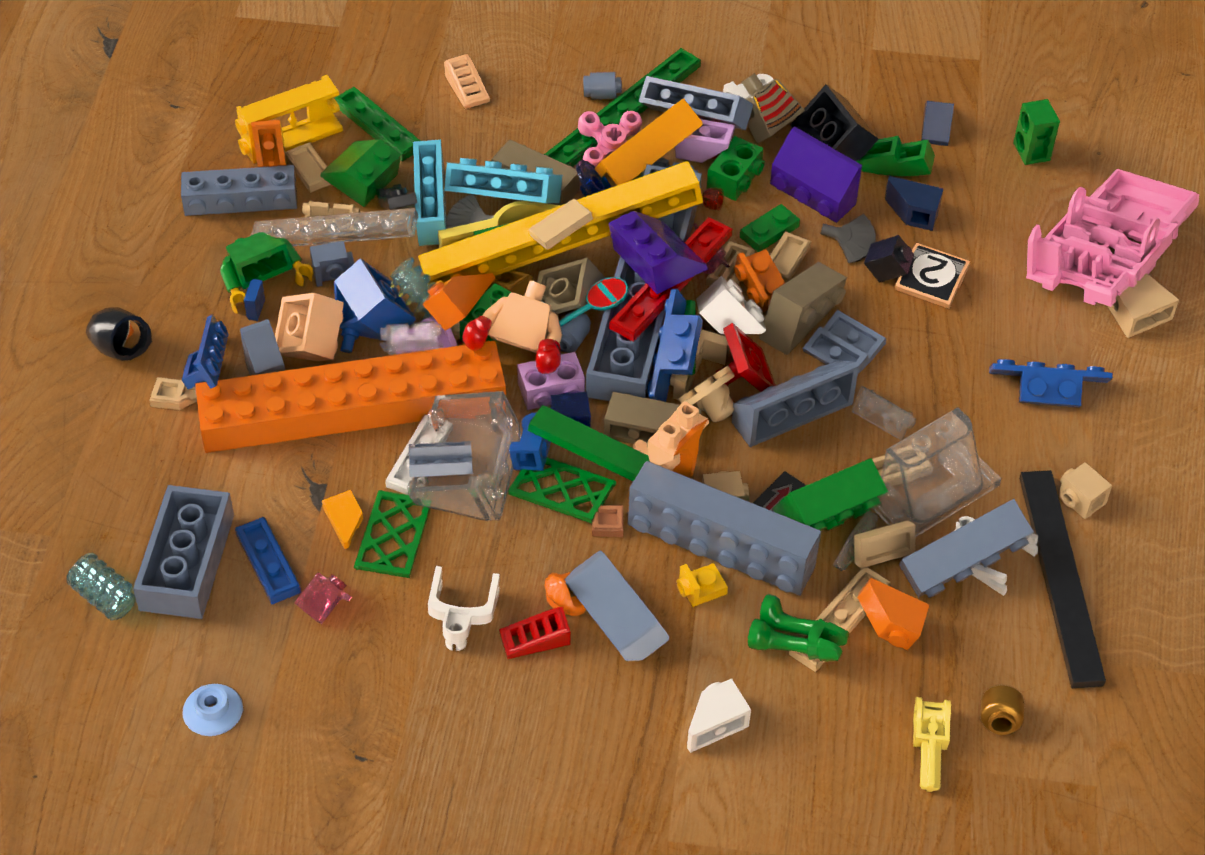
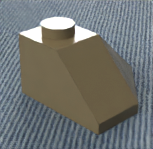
M588 258L539 271L537 283L546 286L542 301L551 305L558 314L588 304L586 300L588 290L596 282L606 277Z

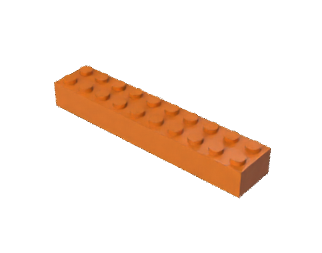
M496 340L485 342L482 349L478 351L471 350L466 345L223 379L218 380L217 386L210 389L206 382L195 383L200 431L205 453L419 422L425 414L439 419L507 409L506 384Z

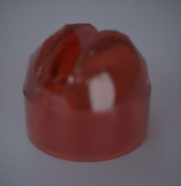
M715 187L706 189L702 194L703 205L708 209L719 211L724 200L723 189Z

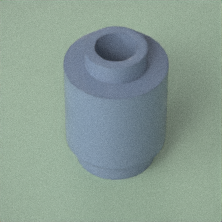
M616 72L590 73V76L583 77L584 97H591V100L616 99L617 93H622L621 77H616Z
M585 313L561 326L560 351L567 353L575 352L590 332L591 321Z

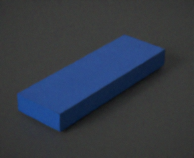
M265 517L236 527V535L271 605L300 594L301 587Z

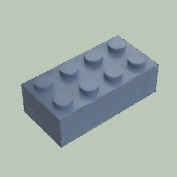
M173 485L167 486L133 588L139 611L203 619L234 518L230 493Z

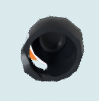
M118 307L105 308L94 314L86 327L87 337L99 352L121 361L132 360L142 355L152 342L149 325L141 317ZM131 320L139 327L140 339L133 348L129 349L123 346L126 340L134 333V329L130 324Z

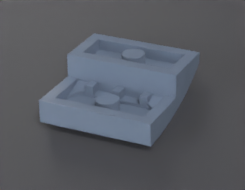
M837 310L824 328L819 326L803 347V351L826 365L835 361L857 362L859 374L884 347L886 338Z
M471 441L409 444L410 477L473 474Z

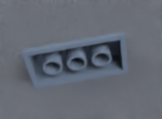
M835 361L828 365H821L801 376H794L789 381L777 386H770L750 397H743L733 403L732 423L748 446L752 447L850 406L854 400L859 365L857 362Z

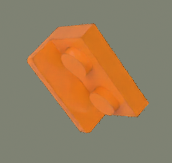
M767 249L747 257L744 252L737 254L735 266L733 267L736 278L740 282L743 281L746 286L748 299H752L763 312L768 311L773 291L785 284L784 279Z

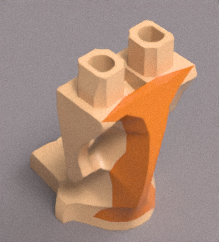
M683 402L673 415L659 427L658 431L647 443L638 439L633 444V448L648 455L651 463L692 479L699 450V439L702 430L709 424V420L699 414L698 408L688 402Z

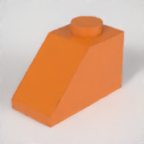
M870 578L859 592L857 598L878 637L888 641L891 645L909 650L921 635L929 604Z

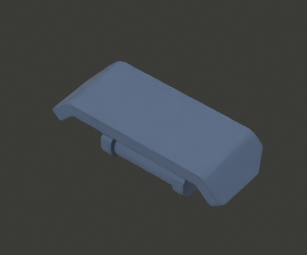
M601 550L572 570L564 579L571 591L626 661L643 660L669 640V635Z

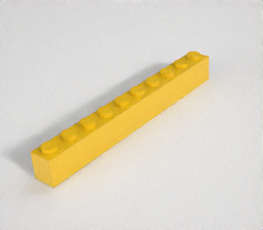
M686 161L578 199L577 201L591 211L593 220L548 250L530 236L528 229L563 205L418 255L429 288L439 280L445 283L455 276L489 273L497 276L610 236L609 222L632 211L658 219L701 204L703 199L699 181L689 162Z

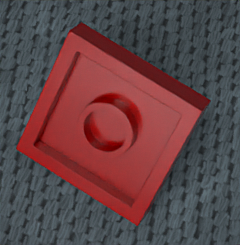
M731 323L723 328L734 359L728 366L735 375L724 384L729 386V384L743 377L760 392L770 386H776L763 349L735 324Z

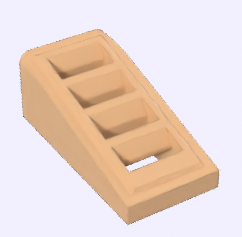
M468 54L451 58L444 62L445 77L465 109L490 102L489 95ZM478 92L477 94L466 96L467 94Z

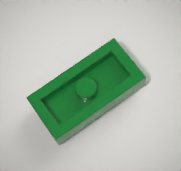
M780 204L740 229V238L754 250L760 252L780 240L785 232L791 233L800 226V218Z

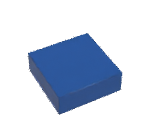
M252 279L244 298V304L248 320L258 321L265 302L262 280Z

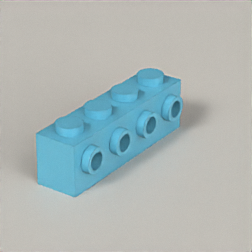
M460 158V163H447L444 191L539 203H560L563 175L553 174V168L536 167V172L527 171V165L511 164L510 169L502 168V162L485 161V166L476 165L477 159Z

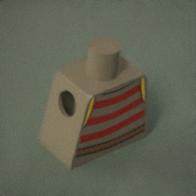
M754 73L742 81V84L750 94L746 100L754 104L748 121V127L757 144L771 137L805 111L778 79L763 85Z

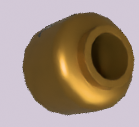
M997 685L986 690L981 698L980 712L981 722L984 727L998 735L1014 733L1021 728L1025 712V700L1021 692L1008 685Z

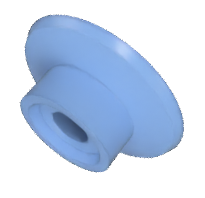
M204 685L192 692L183 706L184 722L189 729L200 735L216 736L232 729L240 720L243 712L242 699L234 689L226 685Z

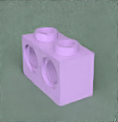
M575 352L562 354L559 367L551 374L538 372L536 360L517 364L518 385L527 410L540 408L542 405L547 407L548 405L566 401H575L585 397V377Z

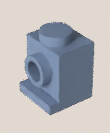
M344 241L310 247L312 268L317 287L323 286L322 281L336 280L354 264L352 251L346 252Z

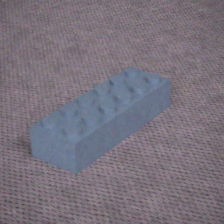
M649 461L644 463L629 488V526H632L639 532L649 533L661 538L668 544H675L690 550L697 556H704L719 562L726 568H733L746 573L755 580H763L775 585L784 592H792L801 596L816 566L821 535L820 530Z

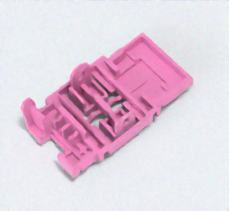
M1116 169L1090 197L1086 196L1085 188L1079 187L1070 200L1068 213L1045 238H1041L1040 225H1036L1033 228L1028 239L1026 278L1042 283V288L1051 291L1059 283L1078 286L1084 289V302L1092 305L1098 302L1112 307L1118 295L1120 296L1128 287H1135L1137 280H1141L1146 273L1149 274L1156 266V261L1171 245L1172 239L1177 238L1178 227L1198 206L1199 194ZM1127 237L1132 238V239H1134L1135 241L1142 242V243H1141V244L1136 243V242H1134V241L1129 240ZM1109 247L1115 249L1114 254H1112Z

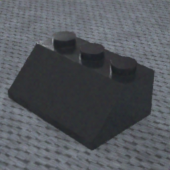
M827 84L804 108L805 111L798 115L790 124L792 128L795 126L854 161L861 160L879 140L849 101Z

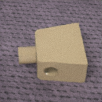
M1146 273L1141 280H1137L1135 287H1128L1120 296L1116 297V302L1112 307L1108 306L1126 337L1129 338L1172 320L1179 300Z

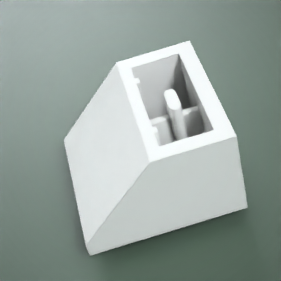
M720 276L696 299L699 313L720 334H724L723 328L731 323L735 324L745 334H762L766 331L763 322L765 317L762 315V309L752 299L747 302L741 293L742 289L732 279L727 282Z

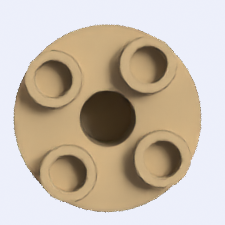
M728 365L713 375L716 380L710 376L694 388L697 393L692 389L678 398L680 403L688 402L693 405L697 402L698 408L705 411L712 422H719L729 417L733 413L734 402L729 396V387L724 383L735 375Z

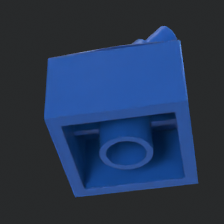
M361 258L334 281L335 300L344 302L343 320L340 325L343 341L340 350L345 353H352L354 342L359 336L389 342L394 330L403 326H410L417 320L393 281Z

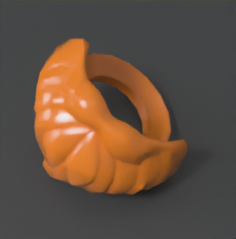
M553 572L549 574L545 579L544 585L547 603L552 608L563 607L565 615H582L586 611L585 607L576 596H570L566 581L564 580L571 572L565 574Z

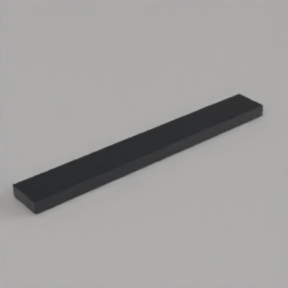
M1052 470L1021 472L1019 479L1031 527L1034 531L1033 534L1038 535V542L1036 543V546H1038V556L1071 688L1104 687L1106 679Z

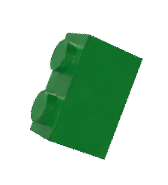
M380 139L355 141L321 172L320 177L365 207L377 195L376 189L386 187L398 175L402 154Z

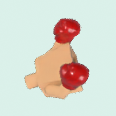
M529 281L524 296L511 292L508 297L500 298L489 307L482 316L469 322L463 333V341L467 348L474 351L482 349L489 335L492 339L536 353V368L538 372L542 374L555 372L561 363L560 342L562 331L558 315L553 312L551 305L541 302L546 286Z

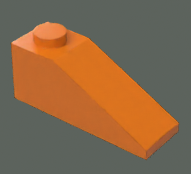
M280 120L251 122L257 166H287Z
M493 273L455 276L445 283L439 280L427 290L429 296L422 305L446 331L468 315L496 277Z

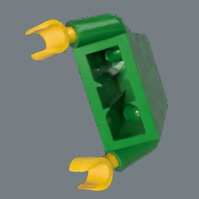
M258 232L246 238H238L234 243L226 247L228 256L223 259L220 267V274L227 292L232 294L230 296V303L234 313H238L236 304L239 302L244 303L246 294L240 291L241 287L243 290L248 288L252 279L262 280L263 282L291 270L293 267L296 270L295 282L299 286L304 285L302 275L307 276L310 281H312L313 276L312 267L309 264L301 263L302 258L287 239L276 238L264 232Z

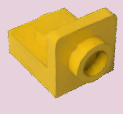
M714 563L693 571L689 569L687 564L680 566L679 579L676 581L677 587L682 597L687 596L692 607L727 594L728 586Z

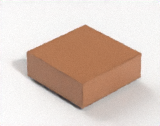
M601 505L598 509L599 512H596L592 520V536L623 537V505Z

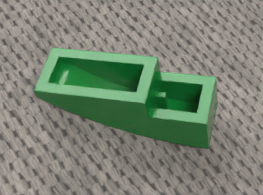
M899 136L879 139L872 149L861 160L856 162L862 165V172L889 176H919L931 174L935 154L929 140L902 144Z

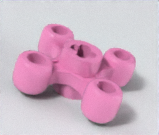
M591 111L584 112L579 118L578 130L582 135L586 137L592 136L598 142L596 147L585 151L582 160L584 169L595 173V167L603 159L627 142L626 138L628 136L636 135L641 128V116L635 111H627L622 115L619 125L608 124L604 126L596 113Z

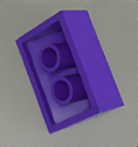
M794 126L772 163L770 184L837 223L856 205L862 165Z
M632 211L609 222L614 250L656 294L707 270V264L662 220Z

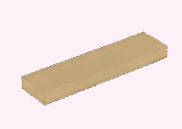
M868 567L861 568L816 620L822 619L827 623L831 622L847 630L850 634L866 616L857 597L868 580L873 578L890 586L891 582ZM802 635L801 638H808V636ZM789 651L790 656L814 672L825 662L819 659L809 660L806 654Z

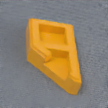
M351 490L322 500V507L344 549L349 548L351 539L363 520V512Z

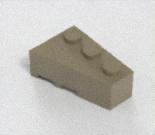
M817 262L774 290L764 320L766 331L760 334L759 339L788 355L829 311L843 300L846 293L844 286L847 277Z

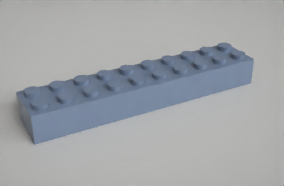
M647 164L644 176L666 169V167ZM694 172L701 189L702 173ZM698 205L658 219L662 220L685 242L690 237ZM620 256L614 277L626 281L629 288L628 295L618 306L604 311L586 373V397L610 401L612 392L647 398L648 383L652 380L654 373L653 359L655 353L658 352L660 344L659 330L664 325L666 315L664 309L634 342L609 329L611 319L646 283Z

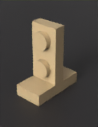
M701 329L696 352V373L702 359L723 365L726 364L729 357V345L725 336ZM696 373L694 375H671L670 385L674 386L673 399L678 400V398L689 391Z

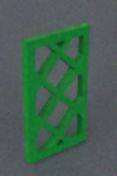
M547 457L545 464L551 468L535 473L533 470L521 469L508 490L509 495L592 524L596 512H599V507L606 501L616 485V481ZM566 471L578 475L579 478L563 483L559 473ZM554 474L558 484L541 489L537 479ZM532 481L536 491L529 493L519 489L521 484ZM595 481L604 484L605 487L603 490L592 493L588 483ZM583 484L587 495L570 499L566 489ZM561 491L565 501L558 503L546 499L545 496ZM589 501L593 505L589 513L574 508L576 505Z
M379 490L354 564V569L410 578L431 509L432 499ZM382 500L393 501L396 505L384 513H381L379 510ZM413 505L423 506L421 515L415 519L407 510V508ZM402 512L408 522L394 529L387 519ZM381 522L388 533L373 539L371 534L374 525ZM414 528L416 533L413 542L406 545L399 534ZM393 538L400 549L385 555L378 545ZM373 548L380 559L373 563L364 562L365 553ZM404 554L408 557L405 568L394 567L390 562Z

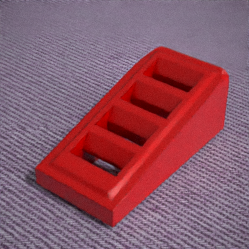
M563 607L547 610L499 629L507 659L571 645V632ZM557 626L558 630L553 631L552 627ZM544 629L545 635L540 636L538 630ZM531 632L532 640L527 641L525 633ZM518 635L519 645H514L512 636Z

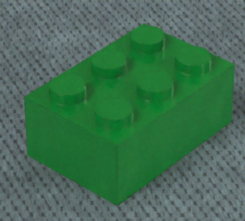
M869 458L790 492L772 510L775 513L820 531L825 528L829 531L844 524V521L852 516L854 519H857L871 512L870 509L881 504L880 498L888 490L872 458Z

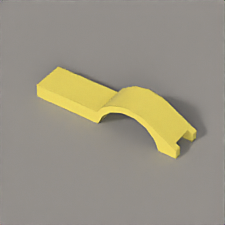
M515 201L503 206L495 213L492 219L439 230V248L473 236V231L512 223L560 205Z

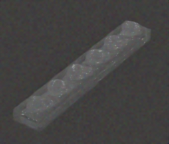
M416 208L255 221L251 235L264 232L276 238H285L292 246L328 244L339 241L353 242L414 237L418 213Z

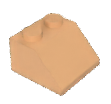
M317 293L282 297L275 333L281 356L312 361L333 360L338 348L337 338L339 327L343 320L344 302Z

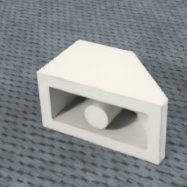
M732 678L722 683L715 682L702 691L688 731L687 749L690 753L749 727L751 708Z

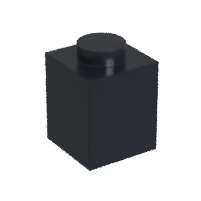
M897 235L872 243L864 264L880 283L907 275L914 253L903 239Z

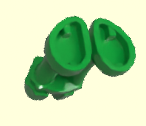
M767 594L761 605L760 619H754L749 629L748 646L751 649L761 651L775 649L800 652L808 655L809 660L838 661L843 652L840 646L847 644L849 632L822 619L809 620L790 616L783 612L781 601L777 596ZM777 631L805 635L808 638L795 637Z

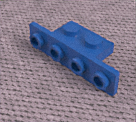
M671 289L669 299L665 302L666 315L664 325L659 330V349L653 359L654 373L652 380L648 383L649 398L666 402L672 374L692 375L703 323L699 315H684L686 299L678 289Z
M213 314L207 317L199 350L189 354L186 361L182 382L188 390L195 387V383L206 382L210 389L216 387L229 334L222 321L218 322Z
M999 359L997 363H993L989 367V374L1021 376L1019 403L1080 407L1083 381L1108 383L1113 378V373L1105 372V368L1097 366L1087 367V370H1075V365L1058 364L1057 368L1045 367L1043 362H1027V366L1015 365L1014 360Z

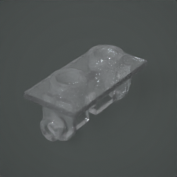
M434 321L413 323V334H408V324L386 325V328H380L381 340H386V342L380 343V347L384 352H388V355L404 354L406 350L425 351L444 347L440 339L436 338V336H441V324H435Z
M864 386L860 387L851 410L901 441L905 436L907 428L911 429L917 418L913 417L911 411L903 410L876 394V391L873 389L869 390Z

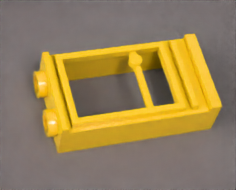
M322 76L319 81L305 84L249 104L243 108L241 106L236 107L238 119L235 120V125L241 135L238 144L243 155H248L253 164L257 163L251 122L269 121L289 113L288 121L290 125L282 127L285 151L342 132L343 127L334 115V113L340 111L339 105L334 97L339 95V90L329 76ZM307 107L308 118L297 122L294 111Z

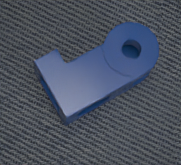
M537 412L530 413L523 418V432L520 442H511L509 453L514 470L544 471L551 442L527 431L529 423Z

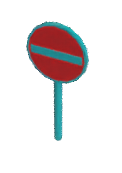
M610 277L596 282L587 292L586 300L588 304L559 321L560 327L591 308L595 310H608L618 306L628 295L629 288L626 281L621 278Z

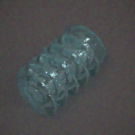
M410 257L391 273L390 277L393 280L389 287L393 289L400 286L401 289L397 296L401 297L408 294L409 297L405 304L408 306L415 302L417 305L413 313L417 314L424 311L425 314L421 319L423 321L433 317L422 304L429 296L427 290L436 282L429 283L431 279L429 274L421 275L423 269L420 265L412 267L415 261L413 257Z
M93 552L82 556L67 574L66 581L68 585L78 592L80 596L87 599L98 611L104 613L110 620L122 618L134 606L136 599L132 593L133 585L129 581H124V577L116 574L113 568L107 567L106 562L98 560V556Z

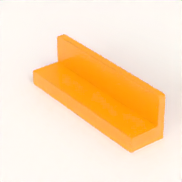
M683 98L603 159L595 167V170L600 177L608 173L617 186L632 181L645 171L647 164H654L699 129L703 122Z

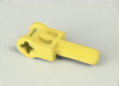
M916 697L913 717V747H921L920 787L926 790V792L939 790L941 787V749L947 750L950 742L951 701L944 700L943 703L923 701L922 697Z

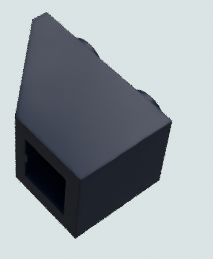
M889 176L885 200L905 225L933 231L941 205L943 188Z

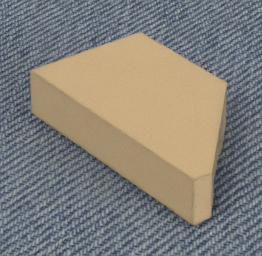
M157 377L149 400L150 405L156 408L182 410L197 402L196 387L188 390L182 380Z

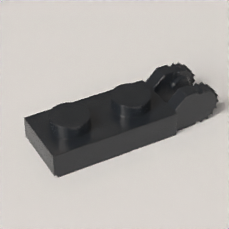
M401 184L393 185V187L387 189H376L379 204L383 208L391 210L417 204L415 192L406 190V187H402Z

